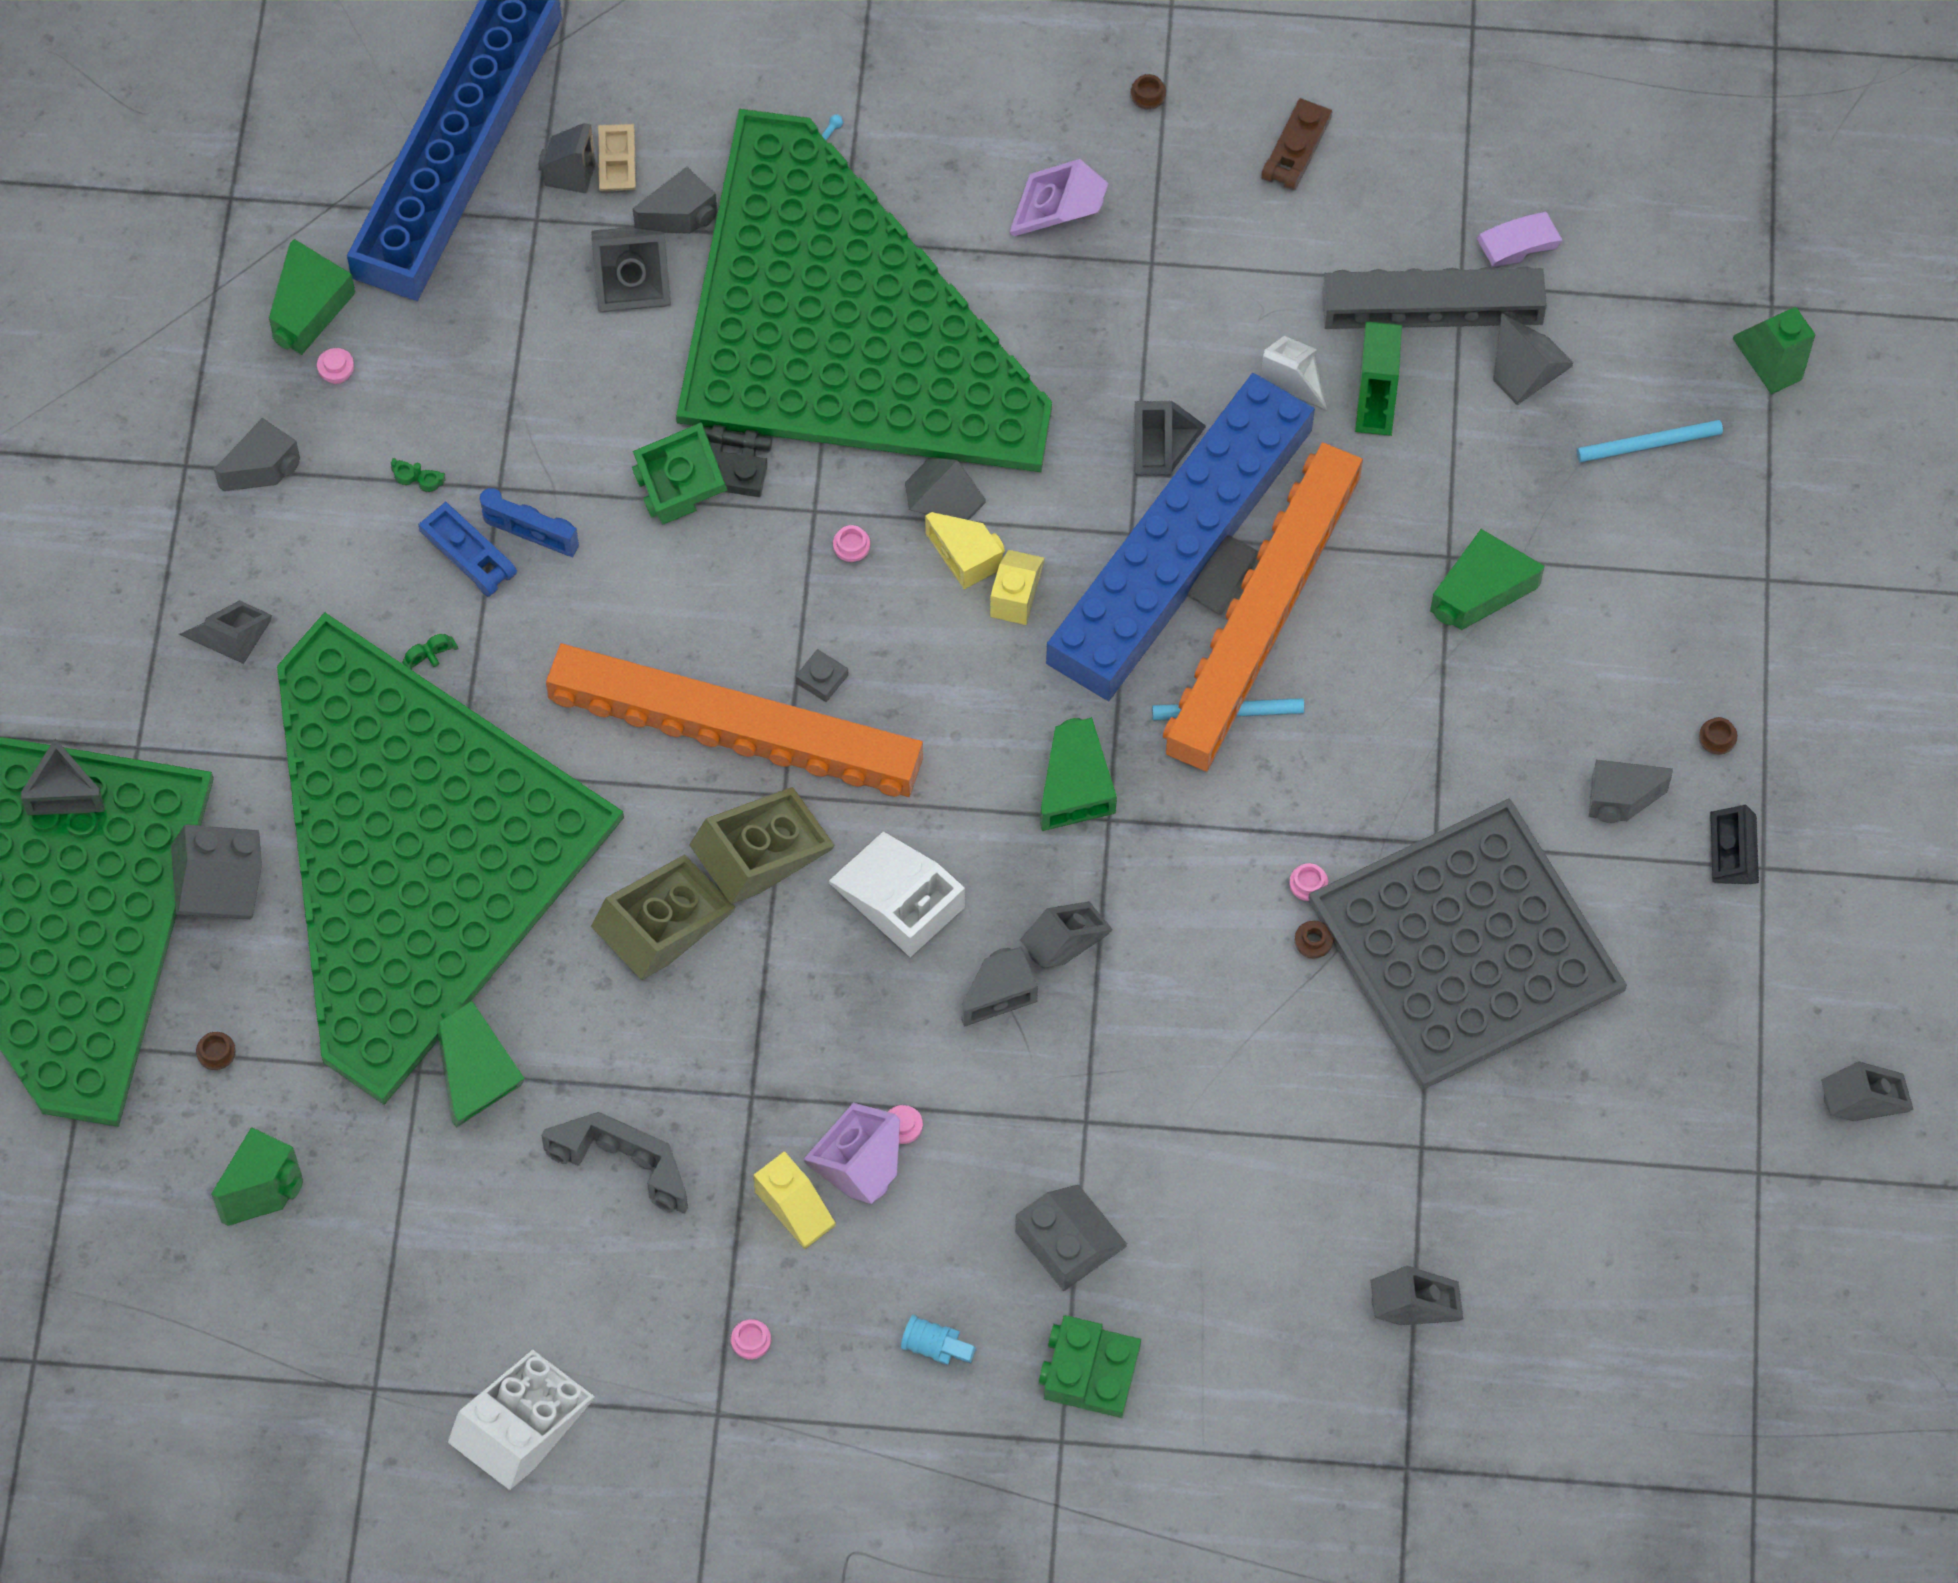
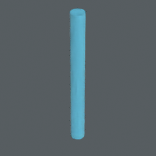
M1720 420L1580 447L1577 448V458L1579 462H1585L1723 434V427Z
M1304 699L1244 701L1237 716L1304 713ZM1179 704L1152 705L1153 721L1169 720L1171 717L1176 719L1181 711L1178 707Z

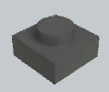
M817 649L795 676L796 684L827 702L848 676V668Z

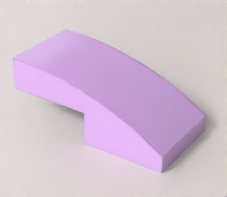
M1547 212L1511 220L1482 232L1477 237L1492 267L1521 263L1528 253L1557 249L1562 242V238Z

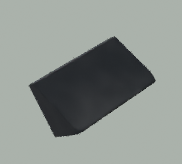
M1746 804L1711 811L1712 881L1723 884L1759 883L1756 814Z

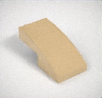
M634 124L598 125L600 191L636 190Z

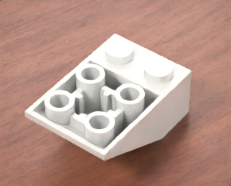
M884 831L829 880V884L910 958L965 908V887L938 863Z
M531 1350L458 1411L448 1443L507 1489L511 1490L538 1466L590 1405L595 1396L537 1352Z

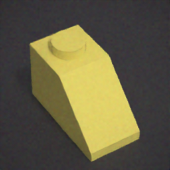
M933 512L925 515V534L963 589L978 583L998 571L1005 548L996 533L990 534L983 523Z
M1013 550L1007 551L999 564L991 592L990 617L1027 625L1044 565V557Z
M785 1151L753 1175L755 1193L804 1249L836 1226L835 1221L810 1180Z

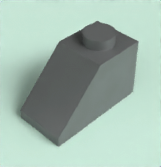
M583 123L551 136L548 149H542L538 163V169L543 171L545 186L587 194L596 164L591 124Z
M685 167L633 207L634 227L636 229L664 233L691 234L698 227L709 224L717 213L716 193L688 167Z
M261 418L214 469L218 487L223 491L277 485L285 476H290L298 467L300 454L297 442L270 422Z
M1596 759L1591 783L1589 817L1598 818L1606 823L1627 822L1668 792L1673 768Z
M1088 901L1046 908L1020 941L1028 949L1029 956L1035 963L1041 965L1042 968L1065 965L1106 937L1113 929Z
M1022 947L1012 950L1010 948H1002L984 959L962 1003V1022L964 1027L1037 1002L1038 986Z
M1858 1061L1821 1079L1825 1093L1824 1103L1831 1116L1854 1122L1907 1113L1913 1110L1903 1073Z
M1410 1266L1402 1267L1370 1280L1372 1306L1375 1318L1398 1325L1456 1322L1463 1319L1459 1281Z

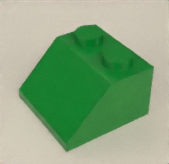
M253 1127L250 1128L211 1193L221 1223L230 1226L282 1210L289 1199L293 1200L298 1195L303 1184V1178L294 1148Z

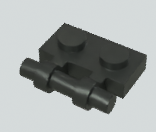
M714 425L713 428L704 427L728 489L725 492L761 498L768 465L767 458L755 457L756 450L770 452L772 437L758 435V431L746 430V433L726 430L725 426ZM723 445L743 447L742 454L722 452Z

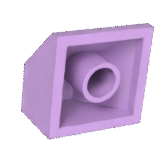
M1081 159L1031 173L1009 233L1013 236H1018L1098 213L1104 202L1103 197L1108 182Z
M853 1103L803 1160L809 1167L850 1198L872 1204L885 1194L888 1185L897 1176L900 1119L896 1114Z

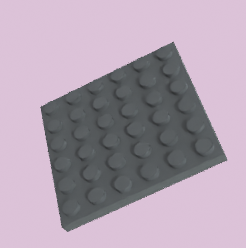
M1510 798L1310 893L1308 897L1309 903L1320 921L1326 925L1333 937V943L1422 1090L1624 992L1627 987L1623 977Z

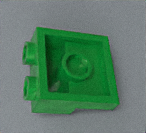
M702 423L633 451L637 461V465L632 466L633 473L639 486L646 485L649 493L648 496L643 497L651 518L658 516L663 525L697 511L696 503L728 490Z
M1064 1315L1061 1325L1053 1324L1048 1343L1049 1348L1055 1349L1052 1362L1044 1361L1040 1372L1038 1384L1045 1386L1044 1400L1123 1418L1141 1346V1339L1102 1330L1103 1324Z

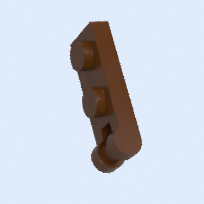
M1299 98L1270 158L1264 165L1261 179L1269 182L1273 180L1282 182L1285 188L1295 191L1332 118V110ZM1281 164H1282V165H1284V166L1290 167L1291 169L1288 170V169L1282 168V167H1280V166H1281Z

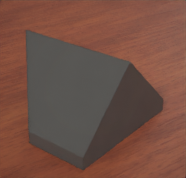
M1501 313L1493 381L1518 405L1573 367V362L1549 337Z
M1172 400L1135 401L1133 421L1135 475L1172 474V471L1206 428V425Z
M928 458L905 482L909 510L926 515L933 512L970 520L986 503V499L958 460Z
M238 601L206 617L204 623L179 635L244 664L269 625L272 615L247 603Z
M54 739L21 791V800L27 815L105 812V804L97 785L62 745Z

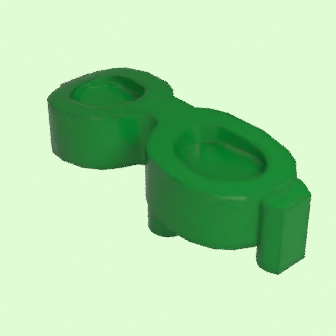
M393 458L391 461V470L394 472V478L402 485H410L417 481L422 491L432 492L445 482V473L435 470L421 471L420 463L411 465L396 458Z
M437 634L429 638L427 643L423 645L416 644L406 652L402 663L409 669H412L428 657L432 666L436 667L440 663L435 654L452 648L458 650V645L452 636Z

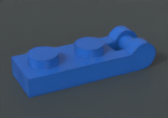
M494 488L485 489L480 494V504L485 523L573 558L579 547L577 528L563 518L553 519L540 514L537 509L530 505L523 504L520 506L504 500L500 491Z
M446 501L418 524L419 531L462 570L487 597H490L498 590L497 585L504 579L508 581L517 574V570L512 562ZM490 562L495 568L487 574L482 567Z

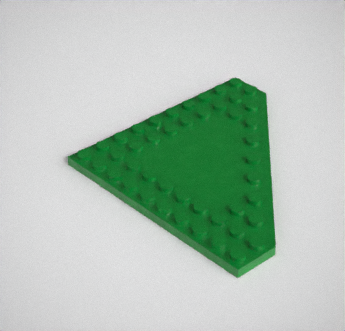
M739 109L676 414L677 424L694 426L702 423L703 427L713 428L714 425L725 426L726 430L746 433V430L758 431L759 435L1042 472L1052 412V401L1044 391L1040 392L1030 380L1028 372L1013 355L1010 356L999 344L998 337L982 319L979 320L968 307L969 303L951 283L948 284L938 272V267L921 247L917 248L908 237V232L891 212L888 213L882 207L875 193L861 177L858 178L852 172L845 158L831 142L828 143L818 132V127L810 118Z
M324 612L277 665L315 1006L319 1027L320 1050L324 1064L385 1105L438 1042L437 1027L439 1022L443 1020L440 1014L457 1002L465 1006L473 1000L624 819V812Z
M0 737V1051L42 1114L119 1127L177 916L171 844L184 825L201 826L214 777L211 771L63 747L99 788L105 804V812L27 815L21 800V791L50 745Z

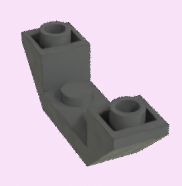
M600 1112L549 1127L543 1131L541 1137L544 1151H546V1154L551 1159L561 1164H567L569 1161L579 1166L593 1140H595L596 1144L607 1152L617 1153V1151L631 1156L634 1163L645 1169L655 1167L647 1183L649 1198L652 1199L653 1204L667 1212H673L675 1209L683 1214L686 1213L688 1209L687 1194L669 1143Z

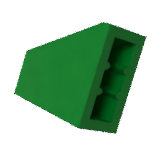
M293 239L288 247L269 315V322L274 341L282 348L287 350L292 348L302 355L356 292L351 273L296 239Z
M1795 306L1733 335V340L1772 395L1803 379L1816 334Z
M1365 322L1355 432L1392 436L1400 369L1402 325Z
M1480 529L1433 593L1430 612L1440 622L1463 630L1536 590L1541 584L1545 566Z
M1092 717L1083 720L1072 718L1064 721L1061 725L1055 726L1041 804L1040 826L1042 831L1116 814L1117 796Z
M473 1001L465 1006L457 1002L440 1014L443 1020L439 1022L437 1027L451 1119L456 1128L522 1086L525 1079Z

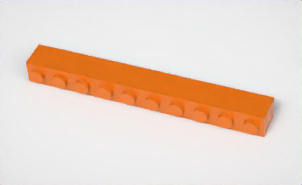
M1324 442L1321 443L1316 455L1310 453L1302 470L1305 476L1301 483L1295 482L1287 498V502L1290 504L1286 512L1280 510L1273 523L1272 531L1275 533L1270 541L1265 539L1261 544L1257 554L1259 563L1256 569H1249L1242 582L1241 589L1244 591L1240 599L1233 598L1227 610L1226 619H1228L1226 626L1224 629L1217 628L1210 644V648L1213 650L1209 658L1202 657L1195 671L1194 678L1197 681L1192 689L1187 687L1184 690L1178 706L1181 709L1176 719L1171 717L1164 729L1163 738L1167 740L1166 755L1208 772L1241 705L1245 701L1361 478L1363 458Z
M563 643L559 645L546 680L548 699L553 700L562 707L570 708L576 706L584 708L599 717L613 716L624 719L628 724L636 727L650 726L660 729L663 733L672 737L683 735L697 739L698 742L705 746L716 747L719 745L733 749L742 756L752 757L756 755L767 758L779 766L788 767L793 765L804 768L815 776L824 777L829 775L840 778L852 786H870L879 789L888 796L896 797L903 795L910 797L923 760V741Z

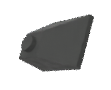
M629 227L591 230L598 311L671 305L664 232Z

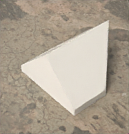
M1283 336L1266 348L1263 355L1261 377L1296 398L1327 410L1315 359L1317 349L1286 336Z

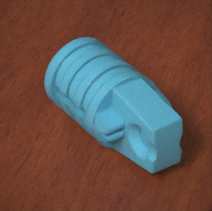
M916 1315L910 1317L901 1342V1349L906 1351L909 1349L914 1353H920L928 1358L931 1357L934 1361L946 1365L949 1364L951 1357L972 1363L976 1351L975 1346L957 1340L960 1331L947 1326L941 1327L939 1324L930 1323L925 1319L921 1320Z

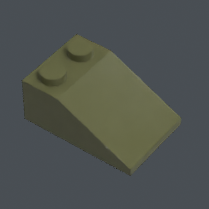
M793 787L706 818L689 844L730 904L762 893L828 853L835 846Z
M684 854L606 897L591 927L632 971L643 980L671 964L733 913L736 907L730 904L725 895Z

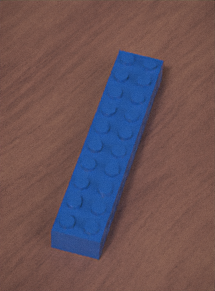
M560 0L478 1L346 255L349 270L354 280L415 301L419 300L562 19Z
M1252 372L1049 639L1046 649V664L1109 702L1311 433L1315 408Z

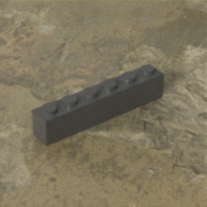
M1521 266L1515 269L1483 267L1477 270H1459L1457 268L1428 271L1418 268L1406 271L1375 269L1369 272L1337 270L1324 274L1322 290L1325 329L1365 328V322L1402 325V328L1500 326L1501 313L1523 325H1543L1547 307L1544 269Z

